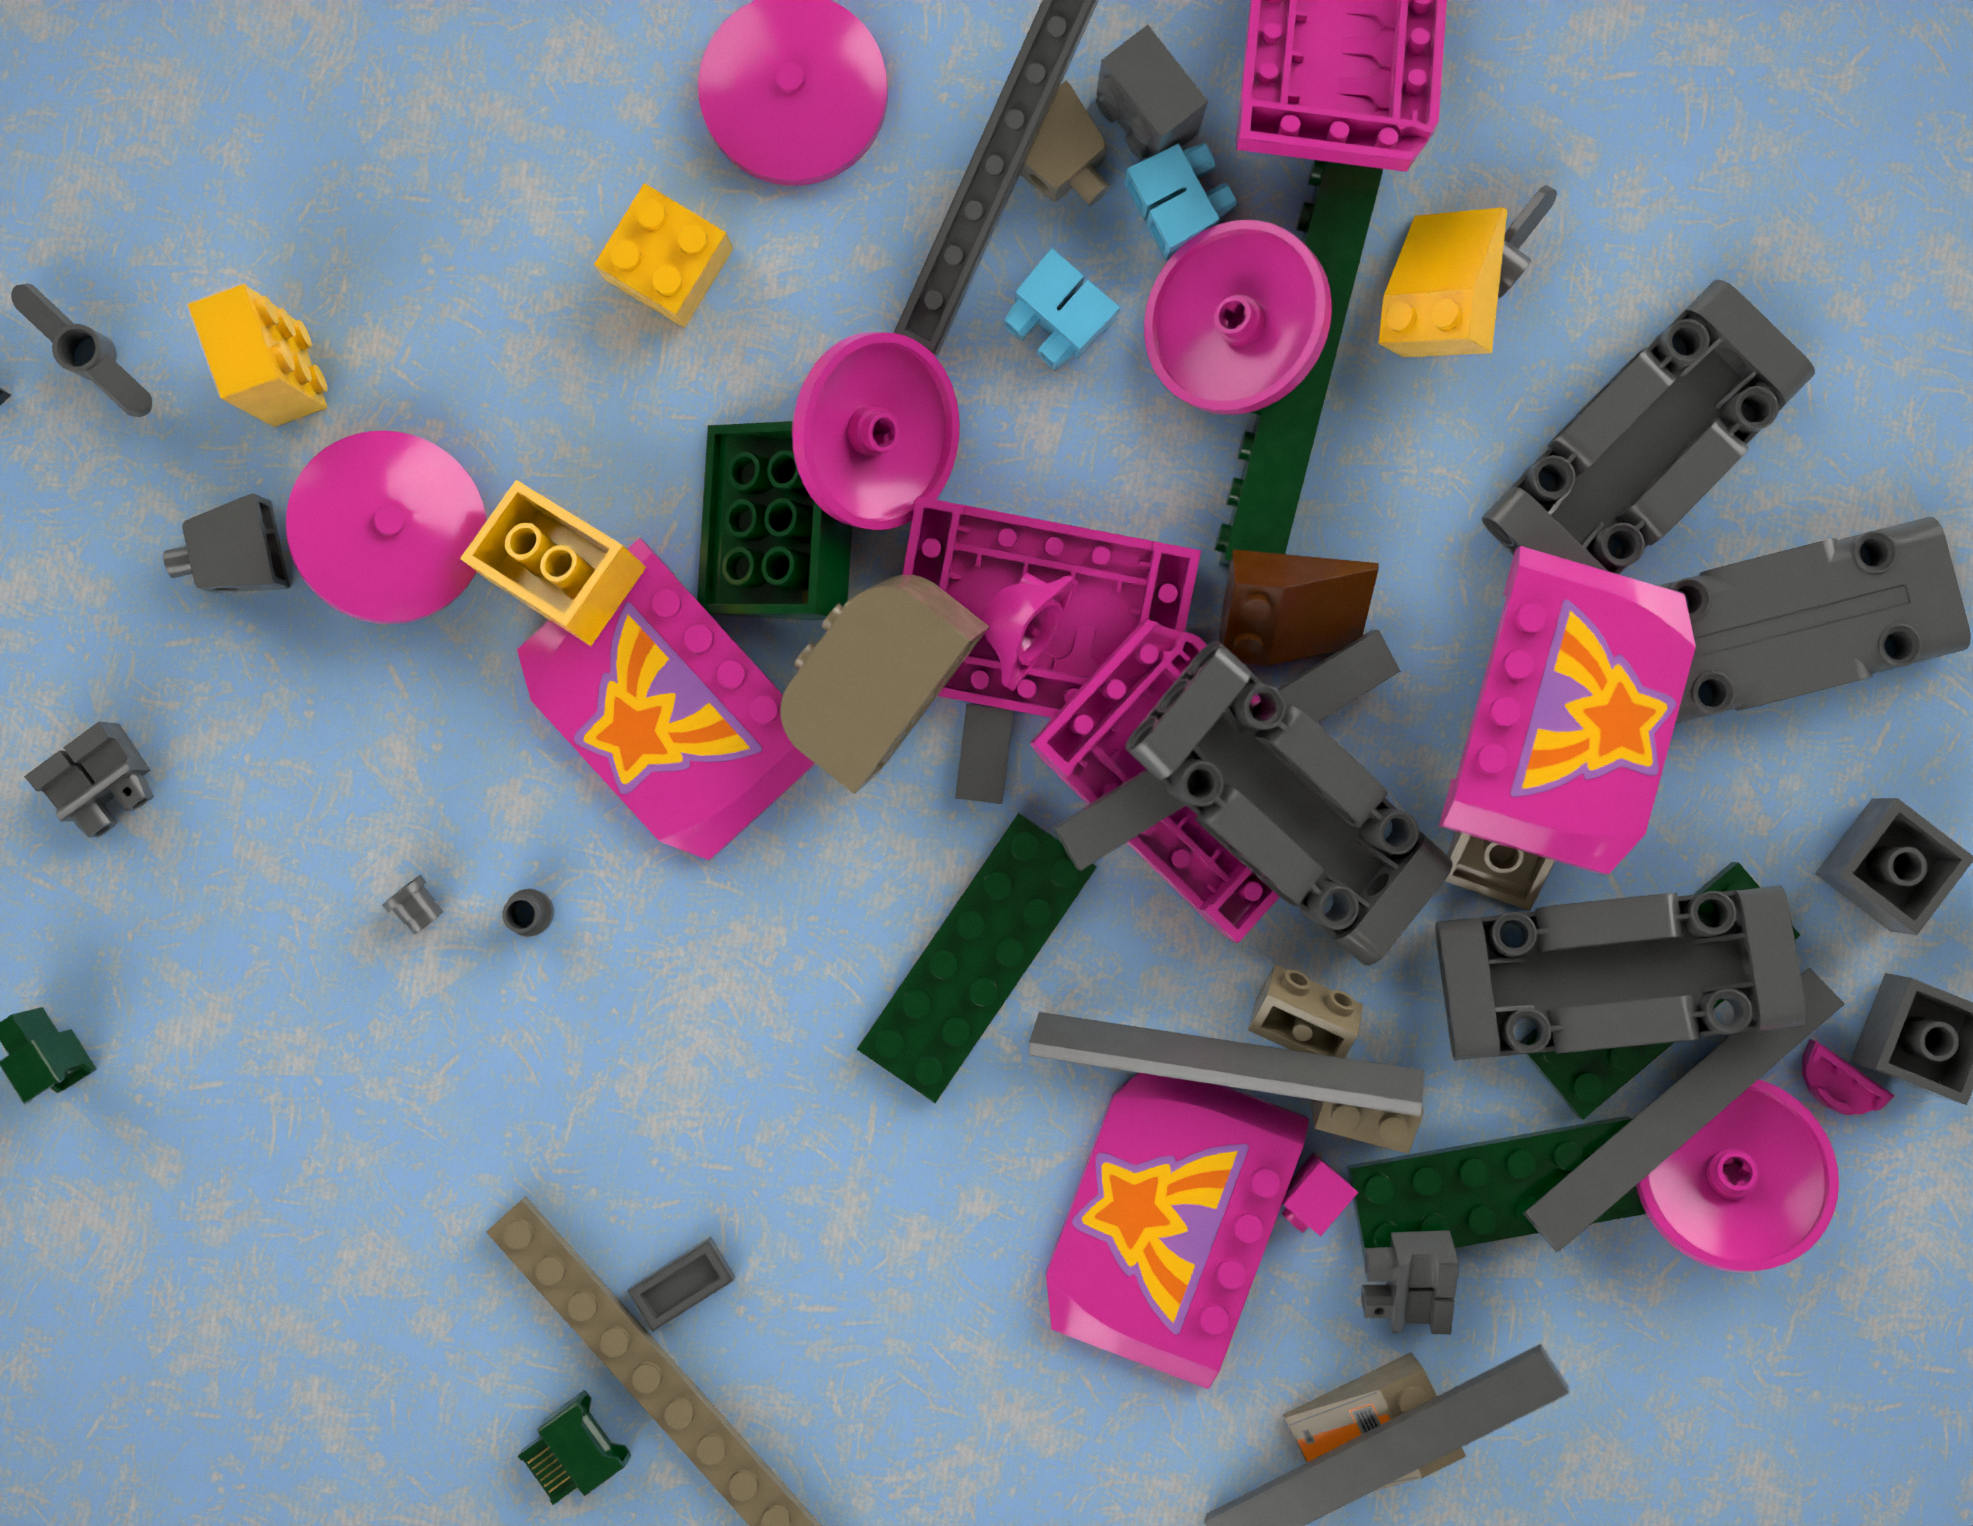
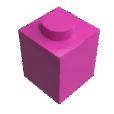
M1313 1152L1292 1177L1283 1200V1205L1286 1208L1281 1214L1302 1233L1310 1227L1321 1237L1358 1194V1191Z

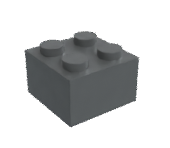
M1146 25L1101 60L1096 104L1109 122L1117 121L1126 132L1125 141L1139 160L1150 158L1176 144L1182 147L1198 135L1208 100L1149 25Z
M1872 798L1815 874L1890 932L1918 935L1971 865L1973 855L1898 798Z
M1885 973L1851 1062L1935 1096L1967 1105L1973 1091V1002L1910 977Z

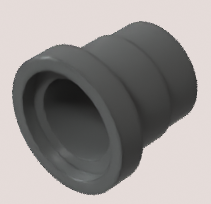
M421 875L382 904L387 912L393 910L414 935L443 913L435 899L423 886L427 882Z
M524 889L514 893L509 898L503 908L502 917L505 925L516 934L527 937L541 934L550 926L554 917V908L550 898L542 891ZM522 900L529 902L535 911L534 921L529 927L520 924L515 916L516 906Z

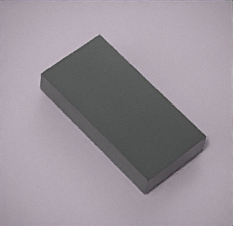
M967 704L955 794L956 799L1002 804L1013 710Z
M710 1236L628 1289V1293L653 1332L734 1281L736 1276Z

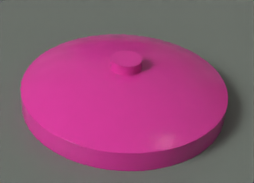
M754 0L744 5L728 17L714 33L704 52L698 76V94L702 115L714 142L722 153L738 168L749 175L780 185L800 186L819 183L833 178L853 166L875 141L882 127L888 103L886 69L875 39L854 14L831 0Z
M1236 220L1215 225L1202 231L1182 245L1172 255L1160 271L1151 289L1144 317V339L1152 368L1161 382L1174 395L1186 403L1209 413L1221 415L1245 414L1277 402L1290 393L1308 375L1317 362L1327 340L1332 315L1331 292L1327 276L1313 252L1294 234L1275 224L1258 220Z
M864 332L839 341L818 359L808 373L798 395L794 411L793 451L799 475L809 495L829 516L853 527L887 530L912 521L916 496L937 499L950 477L959 444L960 421L958 403L952 383L945 369L932 352L916 340L896 333Z
M396 431L358 433L340 439L324 448L311 459L298 476L292 488L286 511V534L290 554L298 572L309 588L336 610L356 619L379 624H399L417 621L441 611L456 600L468 587L476 574V571L460 558L486 523V513L479 491L472 478L458 461L445 450L423 438Z
M1758 1079L1642 1179L1636 1187L1642 1206L1652 1224L1677 1250L1703 1265L1718 1270L1748 1273L1764 1271L1789 1263L1808 1251L1826 1231L1836 1208L1839 1192V1174L1832 1145L1824 1129L1813 1114L1788 1092Z

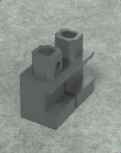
M97 722L63 747L65 751L59 750L24 776L35 791L44 792L57 808L56 815L60 822L74 821L77 827L89 838L100 837L116 825L117 821L105 806L114 797L117 798L125 811H134L154 798L147 781L143 777L151 770L118 723Z
M1450 1230L1391 1233L1390 1247L1365 1248L1364 1270L1367 1281H1386V1285H1362L1361 1304L1365 1318H1389L1393 1333L1402 1331L1405 1323L1429 1324L1431 1334L1451 1335L1459 1261Z

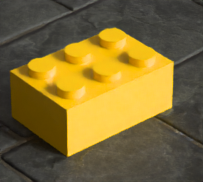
M246 284L238 285L187 304L221 399L273 427L328 408L323 393L328 391L327 383L320 368L316 364L312 365L307 348L312 347V342L301 320L296 321L288 315L284 308H278L271 303L266 295L261 296Z
M517 480L460 558L485 579L589 646H592L646 569V566L622 544Z

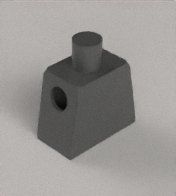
M256 494L243 496L185 520L182 528L186 546L165 550L163 553L164 565L170 577L177 578L193 574L194 583L201 590L223 593L290 588L272 502Z

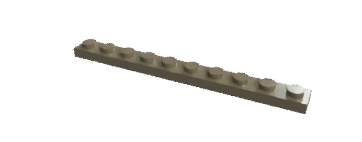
M526 1196L486 1231L491 1239L749 1526H822Z

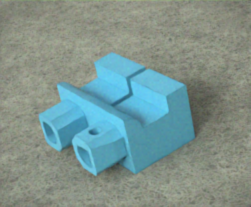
M1205 143L1187 148L1182 151L1179 144H1176L1126 170L1123 184L1143 220L1147 219L1146 226L1165 261L1169 260L1182 245L1196 235L1218 225L1219 221L1223 220L1236 208L1237 200L1229 185L1225 182L1205 193L1198 180L1213 172L1216 167L1214 158Z
M1051 248L1015 292V304L1006 316L1004 326L1021 341L1029 335L1037 324L1044 329L1050 336L1038 348L1037 355L1055 371L1069 361L1072 356L1079 359L1088 346L1117 320L1120 307L1089 280L1083 284L1084 275Z

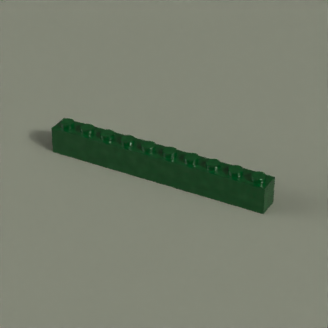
M1319 160L1313 161L1308 185L1315 186L1312 202H1303L1296 230L1304 232L1302 242L1317 257L1327 276L1332 300L1330 328L1317 362L1302 382L1277 402L1257 411L1249 412L1257 416L1253 432L1245 431L1240 444L1238 459L1245 460L1241 479L1233 477L1229 487L1226 505L1233 506L1229 524L1221 523L1214 546V551L1222 552L1219 561L1221 566L1230 568L1233 549L1277 554L1286 553L1383 173L1381 168Z

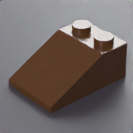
M1233 549L1219 623V642L1243 664L1271 666L1339 651L1363 636L1379 570L1378 563Z

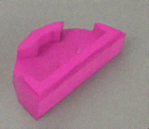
M1809 1039L1802 1056V1075L1808 1091L1821 1105L1844 1115L1864 1114L1872 1110L1882 1109L1895 1097V1095L1825 1046Z

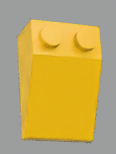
M1499 207L1414 216L1383 296L1378 344L1403 358L1492 353L1507 219L1506 208Z

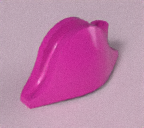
M1027 573L1021 578L1019 584L1010 585L1002 589L989 602L983 622L990 627L985 632L988 642L997 652L1001 662L1002 683L1010 690L1014 691L1027 675L1057 631L1079 583L1074 578L1064 576L1047 584Z

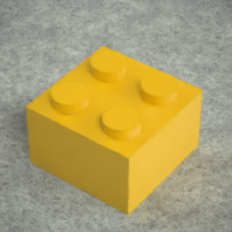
M644 183L600 253L594 266L604 280L685 328L734 248L725 231Z

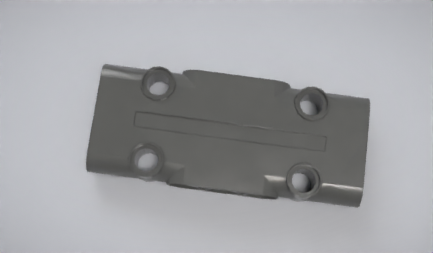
M1714 280L1664 332L1656 336L1648 348L1645 347L1636 354L1548 444L1549 449L1532 466L1524 471L1516 483L1482 516L1481 520L1487 530L1513 555L1515 549L1522 546L1619 575L1628 565L1639 560L1647 545H1653L1667 534L1739 461L1749 448L1746 444L1761 429L1773 423L1778 412L1815 375V369L1809 359L1735 287L1723 280ZM1673 336L1679 337L1685 342L1687 346L1686 356L1679 354L1674 349L1672 344ZM1742 402L1747 403L1754 410V422L1748 421L1742 415ZM1540 470H1546L1554 476L1556 481L1554 492L1547 491L1540 485L1538 479ZM1610 536L1616 537L1623 544L1624 551L1621 559L1615 558L1608 551L1607 543Z
M1926 517L1839 540L1832 538L1700 572L1698 576L1658 585L1673 591H1682L1687 596L1689 601L1688 612L1696 645L1675 724L1708 715L1720 714L1732 709L1738 711L1860 681L1873 677V673L1905 667L1924 660L1964 651L1969 647L1971 641L1970 628L1942 526L1934 517ZM1861 545H1865L1871 553L1869 566L1860 557ZM1888 636L1895 644V653L1892 658L1887 655L1884 647ZM1703 682L1710 686L1713 693L1712 701L1708 706L1704 705L1698 697V690Z
M1218 640L1208 644L1195 656L1134 730L1125 745L1126 751L1160 780L1172 797L1183 801L1197 814L1195 817L1196 821L1278 896L1295 907L1299 906L1304 917L1318 923L1365 966L1375 964L1382 959L1451 872L1452 860L1419 830L1418 824L1412 815L1397 810L1385 798L1388 792L1377 779L1311 717L1293 705H1286L1284 696L1278 689L1261 682ZM1258 694L1261 700V708L1258 714L1252 717L1249 709L1250 702ZM1194 770H1197L1200 782L1197 789L1190 793L1187 788V779ZM1391 820L1392 831L1389 837L1385 839L1384 828ZM1330 895H1332L1333 905L1331 909L1326 914H1324V903L1326 899Z
M1782 886L1724 892L1708 891L1702 894L1678 896L1677 893H1665L1540 907L1536 908L1533 912H1509L1503 915L1438 921L1435 923L1449 1039L1455 1061L1550 1051L1568 1053L1698 1040L1703 1036L1803 1027L1806 1023V1004L1790 909L1785 890ZM1701 903H1708L1717 910L1719 915L1718 923L1714 928L1704 925L1699 920L1698 908ZM1513 923L1522 930L1523 943L1519 948H1510L1501 941L1499 934L1503 924ZM1719 999L1728 1001L1733 1007L1734 1018L1728 1026L1719 1023L1714 1016V1005ZM1520 1018L1528 1019L1536 1026L1537 1037L1531 1045L1519 1043L1514 1036L1513 1027Z

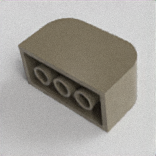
M898 575L891 577L850 598L844 606L838 604L821 625L827 631L816 644L809 643L795 660L793 665L799 670L788 684L782 697L781 721L791 743L854 794L879 774L990 627L935 583L920 576Z

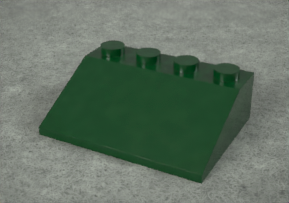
M793 421L708 425L697 600L710 615L825 620L838 604L844 606L848 601L852 526L843 524L825 513L805 488L798 472L793 451Z

